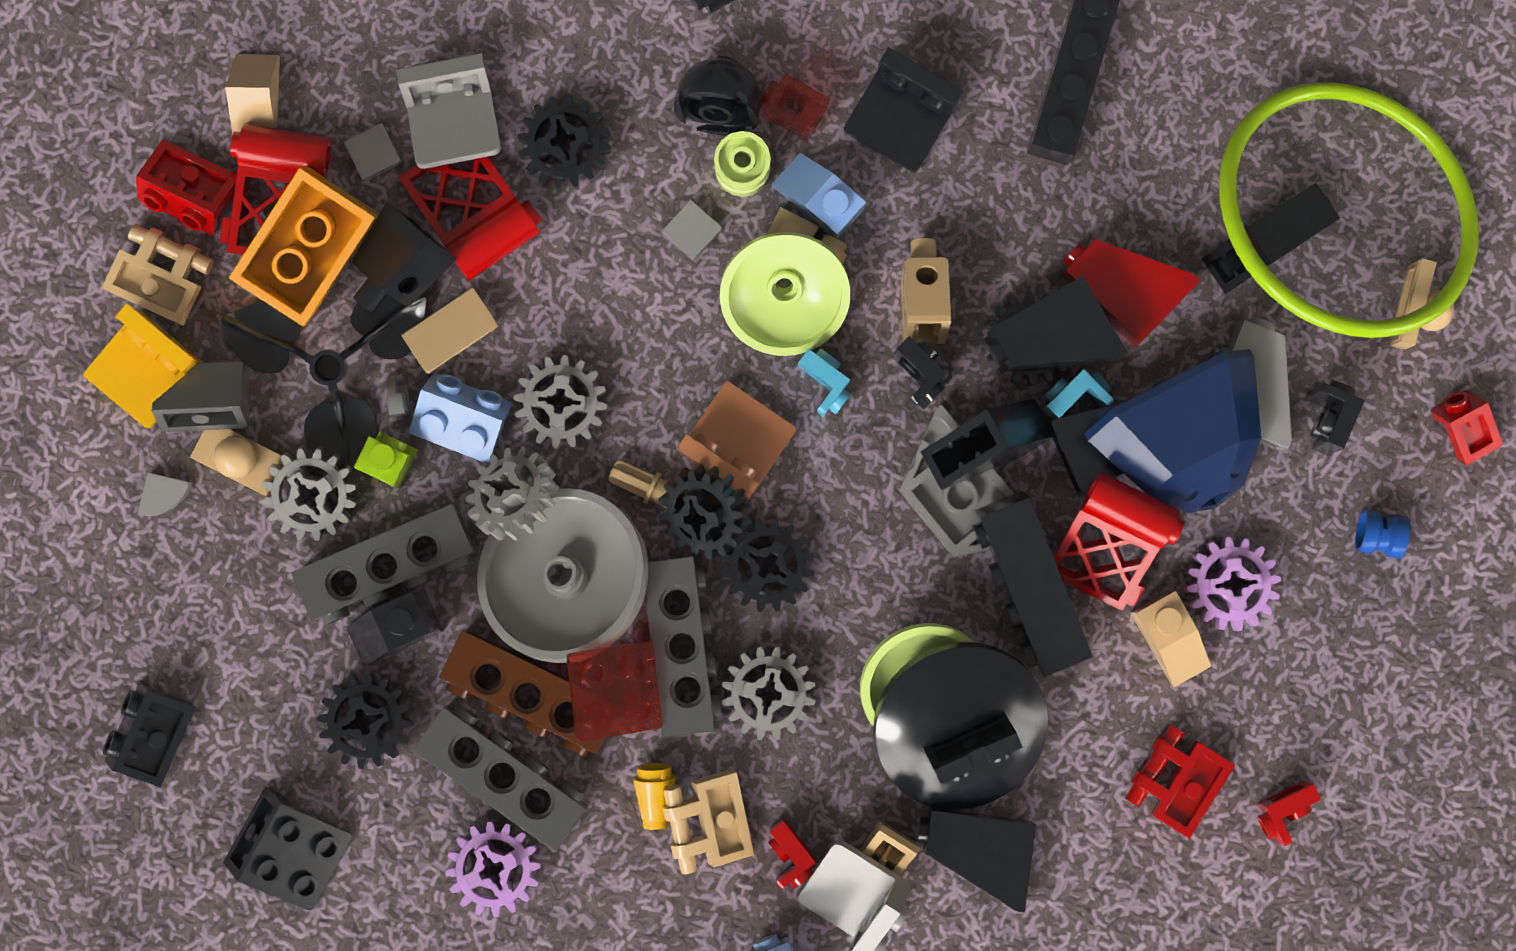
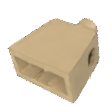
M931 238L914 239L910 242L911 258L904 259L901 273L902 342L910 336L915 342L921 338L928 344H945L951 324L948 258L937 257L936 240Z

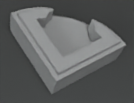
M404 374L388 376L386 387L389 415L394 418L410 416L412 412L406 376Z
M147 473L137 515L158 516L172 510L187 497L192 487V482Z

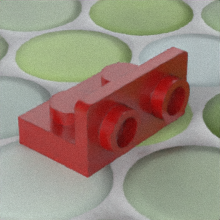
M162 139L136 175L137 198L148 209L158 213L164 212L180 220L183 225L191 230H201L213 236L218 229V216L234 194L237 175Z

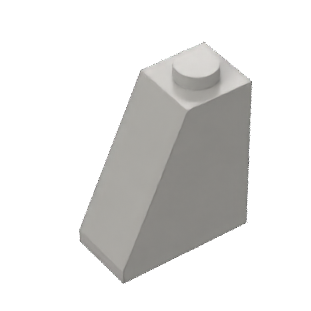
M1251 317L1250 321L1243 320L1236 324L1227 348L1230 351L1250 349L1254 355L1261 427L1260 443L1282 451L1289 449L1292 442L1285 335L1275 332L1276 326L1273 323Z

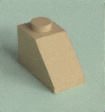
M1166 591L1130 612L1173 688L1211 667L1198 629L1176 591Z

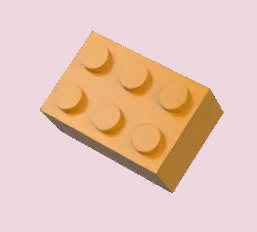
M307 165L298 169L229 276V279L304 327L311 321L369 232L379 213Z

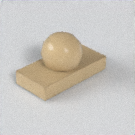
M1422 258L1408 265L1395 318L1423 307L1441 291L1439 289H1430L1437 262ZM1454 303L1442 315L1421 328L1427 331L1444 329L1454 316ZM1420 328L1401 335L1390 336L1388 343L1392 347L1403 350L1416 345Z
M231 429L204 430L190 458L264 496L270 495L271 491L263 488L262 482L265 479H275L269 472V467L273 463L284 467L281 460L282 455Z

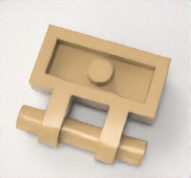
M134 224L129 231L128 239L140 244L136 256L119 249L101 288L184 326L202 288L186 279L193 269L208 275L213 267L214 259L201 254L200 248L186 243L183 246L166 238L165 232L151 227L148 230ZM158 253L176 261L171 272L152 264L154 257Z
M729 769L692 780L691 785L694 798L683 800L680 785H671L663 789L666 804L662 806L665 821H670L674 841L670 844L673 858L678 859L682 874L697 871L695 855L705 852L708 864L712 867L721 866L754 855L736 771ZM698 815L702 835L691 837L687 818Z

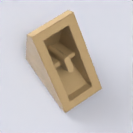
M236 54L225 87L232 133L234 131L241 132L243 124L278 129L279 55Z
M879 819L860 851L900 876L917 855L920 847L914 840Z

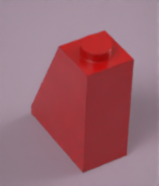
M1097 239L1087 248L1080 242L1063 260L1068 268L1060 275L1068 283L1083 276L1111 325L1134 347L1141 343L1201 281L1195 274Z

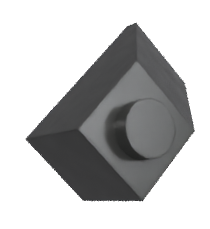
M221 359L214 363H199L152 403L151 411L161 432L248 428L251 381L243 361L235 362Z

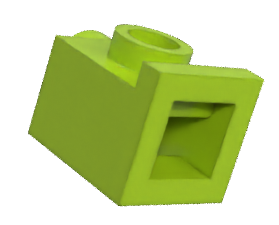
M379 431L376 439L368 437L354 468L400 489L419 450Z

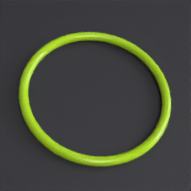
M1335 82L1300 84L1277 92L1257 104L1245 115L1231 135L1223 154L1219 175L1220 207L1229 239L1238 257L1255 281L1274 300L1296 316L1315 326L1339 334L1364 338L1389 337L1416 330L1432 322L1442 315L1464 290L1472 274L1479 245V223L1474 196L1460 163L1448 145L1436 131L1407 107L1383 94L1351 84ZM1321 99L1348 101L1374 109L1390 117L1411 132L1430 151L1444 171L1452 187L1461 222V244L1454 271L1443 289L1431 301L1409 314L1384 320L1353 319L1331 313L1309 303L1285 286L1269 270L1253 247L1244 228L1237 199V174L1240 159L1247 142L1256 129L1271 115L1290 105L1304 101Z

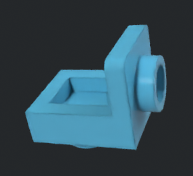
M808 349L798 362L797 367L831 391L816 413L822 417L829 410L837 414L851 395L845 389L850 379L837 370L841 364L822 349L815 354Z
M1083 369L1069 383L1062 377L1044 395L1050 402L1043 410L1053 420L1058 419L1085 392L1101 408L1106 407L1114 401L1113 397L1108 393L1112 388L1095 371L1088 374Z

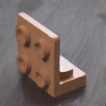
M725 382L689 435L686 434L680 442L677 451L695 464H702L706 471H709L714 466L719 467V477L721 479H725L731 474L734 477L731 487L734 490L743 488L745 493L742 496L750 500L795 434L796 427L732 383Z

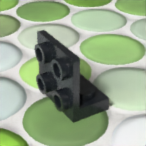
M888 47L879 61L875 76L845 124L844 132L910 172L916 173L957 106L963 90Z
M265 786L223 864L238 882L303 909L312 910L352 840V834L341 827L293 807L281 793Z

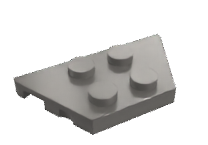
M940 405L930 420L899 488V492L954 558L990 550L989 547L981 549L972 525L979 521L974 510L1014 493L994 469L946 489H940L920 452L960 427L943 405Z

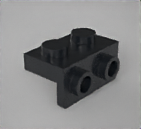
M910 336L897 347L892 358L921 386L904 406L911 411L918 404L924 410L945 389L940 381L947 373L935 362L939 357L935 350L923 339L920 338L915 342Z

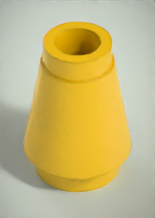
M646 763L637 766V775L633 777L641 819L643 820V828L659 830L669 827V821H665L662 806L666 804L663 789L675 785L676 775L672 774V766L670 764Z

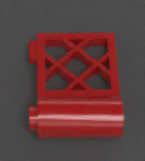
M243 124L241 132H233L230 156L237 158V176L231 218H222L219 243L228 244L227 253L244 255L248 246L238 245L241 226L254 217L262 227L265 221L259 213L280 199L288 187L286 185L279 190L273 181L290 183L298 169L306 165L323 177H327L331 155V137ZM247 177L264 179L274 192L272 197L256 209L245 196ZM243 205H245L250 213L242 218Z
M494 155L475 159L472 172L451 169V164L426 169L415 165L398 177L445 248L456 257L455 263L469 282L540 234L536 225L542 222V219L529 200L520 204L490 161V158ZM481 165L484 166L489 175L480 174ZM426 172L441 175L437 196L419 194L412 182ZM449 176L470 180L466 201L444 198ZM478 181L496 184L503 194L489 205L474 203ZM426 203L435 204L433 213ZM443 205L463 208L462 223L446 233L439 223ZM472 210L479 211L471 216Z
M1099 471L1080 509L1053 554L1063 583L1117 609L1123 610L1126 604L1135 607L1146 588V584L1141 582V579L1158 551L1166 543L1174 545L1182 532L1185 521L1179 519L1181 510ZM1084 521L1102 529L1105 538L1085 542L1080 531ZM1132 543L1146 550L1142 558L1124 561L1118 546ZM1110 548L1115 563L1095 567L1089 552ZM1080 554L1086 569L1074 572L1059 564L1065 557ZM1120 573L1125 586L1121 593H1118L1103 586L1100 577Z

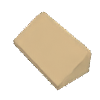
M471 287L402 333L401 336L421 367L428 374L496 329L499 325L475 289Z

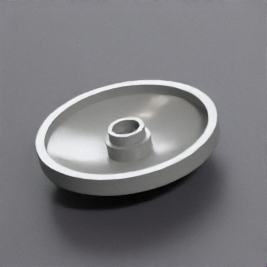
M567 488L559 489L557 492L549 495L556 502V505L552 508L545 507L543 513L546 515L547 521H534V532L532 534L525 529H521L518 540H513L506 534L503 540L500 541L490 533L480 556L477 574L479 601L482 611L494 632L515 650L531 658L552 663H566L586 659L598 654L616 642L631 626L638 615L648 585L649 569L646 548L639 531L629 517L602 496L585 490Z

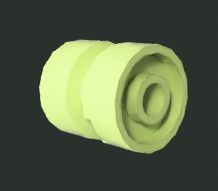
M739 131L731 133L721 140L715 151L714 164L717 181L725 191L740 197L754 195L763 189L769 179L771 157L769 148L762 138L751 132Z

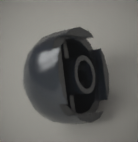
M727 56L710 58L695 63L682 76L676 92L674 113L684 124H686L687 117L694 122L705 123V125L697 127V131L728 136L731 133L745 131V127L749 126L752 127L753 131L757 127L760 113L761 90L754 75L735 59Z

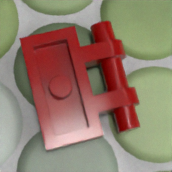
M1170 725L1162 739L1156 738L1151 747L1154 752L1142 771H1136L1130 780L1133 785L1125 799L1140 807L1147 794H1151L1159 800L1150 815L1190 839L1232 772L1235 764L1198 741L1193 743L1186 755L1177 749L1185 733ZM1168 760L1178 765L1179 768L1165 788L1155 781Z

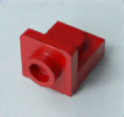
M1465 390L1450 394L1441 404L1431 409L1433 418L1445 425L1457 460L1467 466L1503 446L1488 402L1470 391Z
M1303 780L1258 802L1263 814L1257 816V820L1268 840L1275 838L1276 842L1283 846L1293 843L1282 819L1287 817L1288 821H1293L1304 817L1312 811L1310 805L1321 800L1314 784Z
M783 817L770 827V833L774 838L768 841V843L783 862L791 859L794 863L776 877V884L780 889H783L788 884L795 889L813 875L814 872L810 867L816 863V858Z

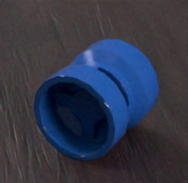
M1364 509L1359 516L1355 536L1356 551L1371 554L1378 550L1384 552L1386 557L1402 559L1409 543L1411 527L1409 517L1392 515L1390 518L1382 517L1378 511Z

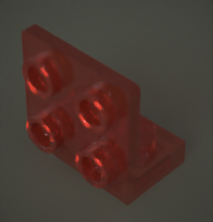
M632 637L619 639L620 645L567 654L577 740L584 742L662 728L653 641Z

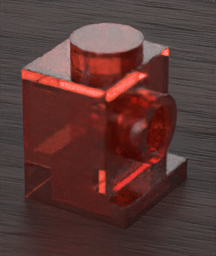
M784 73L779 83L772 80L761 98V103L765 105L763 117L800 137L806 143L810 140L828 109L830 101L829 97L787 73ZM788 102H796L801 110L797 115L791 116L785 112L784 106Z

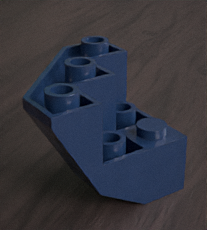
M1229 348L1222 349L1197 366L1175 377L1171 376L1162 379L1151 389L1120 405H1112L1097 414V422L1084 435L1095 448L1146 494L1188 513L1215 509L1244 486L1261 441L1254 355L1250 349L1230 351Z

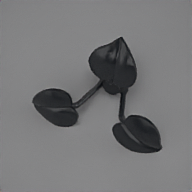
M422 294L412 305L405 306L388 295L374 313L357 303L351 314V324L363 337L341 353L334 349H326L313 356L293 345L300 335V324L264 301L253 303L224 315L221 323L224 335L231 349L243 363L255 371L271 374L284 370L288 364L290 352L310 364L309 369L312 378L317 383L328 386L334 403H320L309 412L304 423L306 442L313 453L318 446L323 447V458L328 460L335 453L339 454L336 466L341 469L350 465L352 470L348 473L347 476L357 470L354 466L368 437L376 438L377 421L373 409L363 399L353 398L342 402L337 383L347 373L348 363L346 359L368 342L372 352L383 359H400L410 354L412 351L401 334L425 318L427 299Z

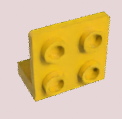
M126 303L115 316L124 325L85 370L83 375L145 428H152L157 422L151 411L152 403L196 365L204 362L141 310Z

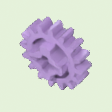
M1231 537L1222 538L1221 549L1214 542L1205 544L1208 555L1195 553L1192 557L1199 564L1197 569L1185 570V574L1194 578L1193 584L1184 587V592L1195 593L1196 596L1189 603L1190 609L1202 607L1204 611L1201 614L1200 620L1208 622L1215 617V629L1224 630L1228 621H1230L1233 631H1242L1243 620H1246L1250 626L1259 625L1256 614L1259 612L1264 615H1271L1272 610L1266 604L1267 601L1280 598L1278 593L1271 590V584L1281 581L1280 576H1270L1269 569L1273 568L1276 564L1275 560L1263 561L1261 559L1265 550L1262 546H1257L1252 551L1248 550L1249 539L1246 538L1240 539L1236 547H1234ZM1239 556L1249 561L1257 574H1251L1242 566ZM1217 559H1220L1218 561L1219 569L1211 579H1205L1209 567ZM1231 573L1234 579L1250 581L1249 584L1241 585V587L1234 589V595L1232 590L1215 588L1216 584L1230 580ZM1259 589L1255 601L1247 608V598L1254 590ZM1214 594L1223 601L1226 612L1216 608L1210 602L1207 595Z
M489 820L485 832H482L481 828L475 824L470 827L472 839L463 835L456 839L458 845L462 848L461 851L451 850L448 853L447 857L455 861L456 866L448 868L445 874L457 878V882L450 888V891L455 893L462 890L465 894L460 903L462 907L468 905L471 901L477 903L476 915L480 916L486 907H491L493 917H499L503 905H506L507 909L513 913L518 909L516 898L528 902L532 896L526 887H537L540 883V879L531 875L532 871L542 867V861L531 860L530 856L538 849L537 844L525 846L523 841L527 836V832L523 830L517 836L511 834V822H507L502 830H497L495 821ZM490 840L504 841L514 849L507 852L495 848ZM474 848L477 860L474 869L466 873L467 856L471 849ZM487 858H490L493 863L501 861L504 865V868L499 873L500 879H497L494 874H485L484 868L489 864ZM522 864V878L517 888L514 889L510 877L513 868ZM482 886L491 889L496 897L485 896L474 888Z

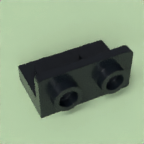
M1331 380L1329 385L1322 383L1307 393L1305 400L1328 409L1325 414L1320 413L1312 427L1310 436L1316 438L1312 447L1313 450L1329 456L1345 448L1365 401L1354 396L1356 390L1351 386Z
M140 681L136 690H130L123 701L121 714L124 717L118 731L112 730L106 739L103 748V755H106L105 762L114 772L161 788L196 707L190 702L154 690L149 684Z

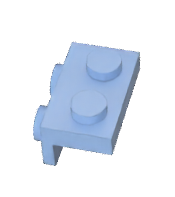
M433 373L420 391L408 433L489 464L490 455L495 453L504 421L510 414L513 403L503 399L501 395L494 391L479 390L463 384L455 376Z

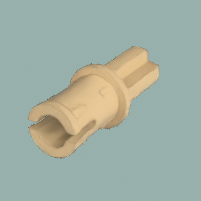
M616 461L609 475V481L612 484L645 498L643 501L645 504L651 501L667 509L666 506L658 502L659 497L666 493L663 486L668 482L660 478L661 473L657 472L654 475L626 461Z

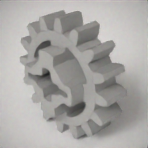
M568 355L562 356L560 365H555L548 356L545 357V369L540 370L532 364L529 368L533 378L531 380L526 378L518 380L526 389L524 394H515L513 397L515 401L522 403L524 406L523 409L515 412V416L517 419H528L529 422L522 429L526 434L532 433L535 430L539 432L536 438L538 444L542 445L548 438H551L552 446L555 450L560 449L562 440H567L572 448H577V436L582 435L590 441L593 437L588 430L591 425L596 427L603 426L604 423L596 415L597 412L608 410L607 404L598 401V397L607 393L605 386L594 387L593 383L597 381L599 374L593 371L585 375L586 363L583 360H580L575 367H571ZM555 375L554 383L544 391H536L540 383ZM572 376L579 379L586 386L589 397L577 395L572 389ZM564 391L565 396L569 400L580 404L566 406L561 414H557V409L553 405L542 400L550 401L551 399H557L559 392ZM533 408L546 411L550 416V429L540 424ZM578 413L587 414L578 426L567 430L569 420Z
M300 446L297 450L296 459L289 452H285L281 456L284 467L273 463L268 469L275 479H265L262 482V487L271 491L270 495L263 498L262 505H273L275 509L268 517L269 521H275L280 518L284 522L280 532L285 534L291 527L297 529L296 538L300 541L304 538L307 531L312 533L315 541H319L322 538L324 528L331 535L336 534L339 530L336 520L347 524L351 516L345 508H354L358 502L354 497L348 496L349 492L358 487L357 482L346 481L345 477L352 470L350 465L339 469L336 464L340 455L335 453L329 460L323 458L324 450L320 446H318L313 455L308 454L305 446ZM306 466L319 467L327 473L324 475L312 473ZM287 475V481L291 485L289 496L283 500L282 484ZM305 486L308 489L314 487L318 489L319 494L315 497V500L313 498L303 499L301 493L304 491ZM337 487L339 494L338 503L333 512L331 509L332 505L328 500L330 491ZM296 512L307 514L314 521L303 520L293 514Z
M521 447L516 454L511 448H506L504 458L498 459L492 454L490 455L491 465L488 468L480 465L476 468L481 476L479 480H469L468 485L474 490V493L465 497V502L472 507L467 514L476 522L475 525L486 535L491 533L500 541L503 540L506 534L513 540H518L521 529H525L532 534L534 532V521L546 522L547 517L543 513L545 507L552 508L556 505V502L549 495L559 490V486L552 480L556 476L555 471L537 452L532 454L525 447Z
M761 646L757 647V658L751 660L747 654H741L744 666L740 669L730 665L728 670L735 676L734 681H724L722 683L723 688L731 691V696L723 699L722 705H733L735 709L728 717L730 722L741 718L744 721L741 733L745 734L753 727L757 729V740L761 741L766 731H772L775 740H780V729L784 727L792 734L796 733L793 721L798 718L807 722L809 719L802 710L803 706L815 705V700L806 696V690L815 687V682L803 681L802 676L806 674L809 668L807 665L796 669L793 666L796 654L791 653L784 660L780 658V647L776 646L771 656H765ZM766 664L763 676L754 682L742 680L752 668ZM781 667L785 668L794 677L798 691L787 689L780 680ZM773 672L774 687L776 691L781 692L780 699H772L771 704L768 705L767 713L764 714L762 696L756 695L757 687H765L766 682L769 681L770 674ZM739 696L752 700L757 708L756 719L749 716L743 709ZM783 705L794 706L793 710L785 718L771 722L774 711Z

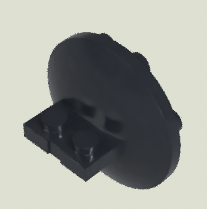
M950 643L927 650L916 656L892 677L885 687L876 708L873 726L874 743L879 760L888 777L902 792L912 799L941 809L974 808L993 802L1006 795L1018 786L1031 772L1045 745L1048 731V711L1044 695L1037 681L1022 662L997 647L983 643Z

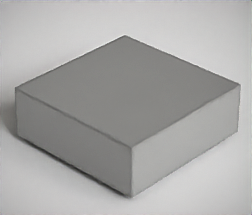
M383 123L343 141L364 182L403 164Z
M690 199L662 230V233L690 259L695 261L723 229Z

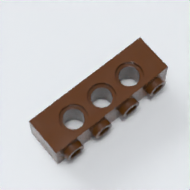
M468 630L461 631L439 676L440 679L448 682L445 688L447 691L466 700H469L472 694L487 701L485 709L506 719L509 718L511 713L527 720L524 728L545 738L552 732L566 739L563 744L565 748L584 757H587L589 751L595 754L600 751L621 708V704ZM486 664L495 665L501 672V681L494 689L486 688L479 679V672ZM524 683H532L540 690L541 698L537 706L530 708L520 703L518 690ZM571 702L578 707L580 719L576 725L565 726L560 723L557 718V709L561 703Z

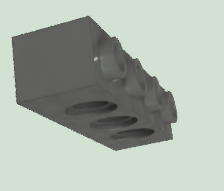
M450 504L291 572L310 620L324 619L325 624L329 625L350 616L348 608L360 602H364L366 608L390 599L388 590L404 584L406 591L430 582L428 573L444 567L446 574L468 566L471 564L468 556L477 553L458 506ZM425 537L434 539L438 548L436 556L428 562L422 561L416 553L418 542ZM385 554L392 555L397 562L395 574L388 579L382 578L376 568L377 561ZM345 571L351 572L357 580L355 591L348 596L341 594L337 588V579Z
M694 557L648 562L649 573L645 600L662 738L715 731L714 721L723 719L720 695H711L709 678L717 677L714 651L706 652L704 634H712L709 608L700 609L698 591L707 590L704 565H695ZM674 590L684 591L690 599L688 611L680 616L671 614L665 606L667 595ZM679 633L690 635L695 642L694 653L685 659L676 657L670 648L672 638ZM683 677L696 679L701 688L699 697L690 702L681 700L676 694V684L679 679Z
M460 704L455 709L449 705L444 706L413 748V751L556 852L589 806L582 801L585 793L566 780L559 785L549 778L547 773L550 769L532 755H528L524 760L511 750L514 743L502 733L493 729L489 735L475 725L479 718ZM463 737L473 738L478 743L480 751L476 760L467 761L459 755L458 743ZM503 762L512 766L515 771V780L512 785L501 786L494 780L493 769L497 763ZM541 788L549 793L551 805L548 810L536 811L529 805L528 794L532 789Z

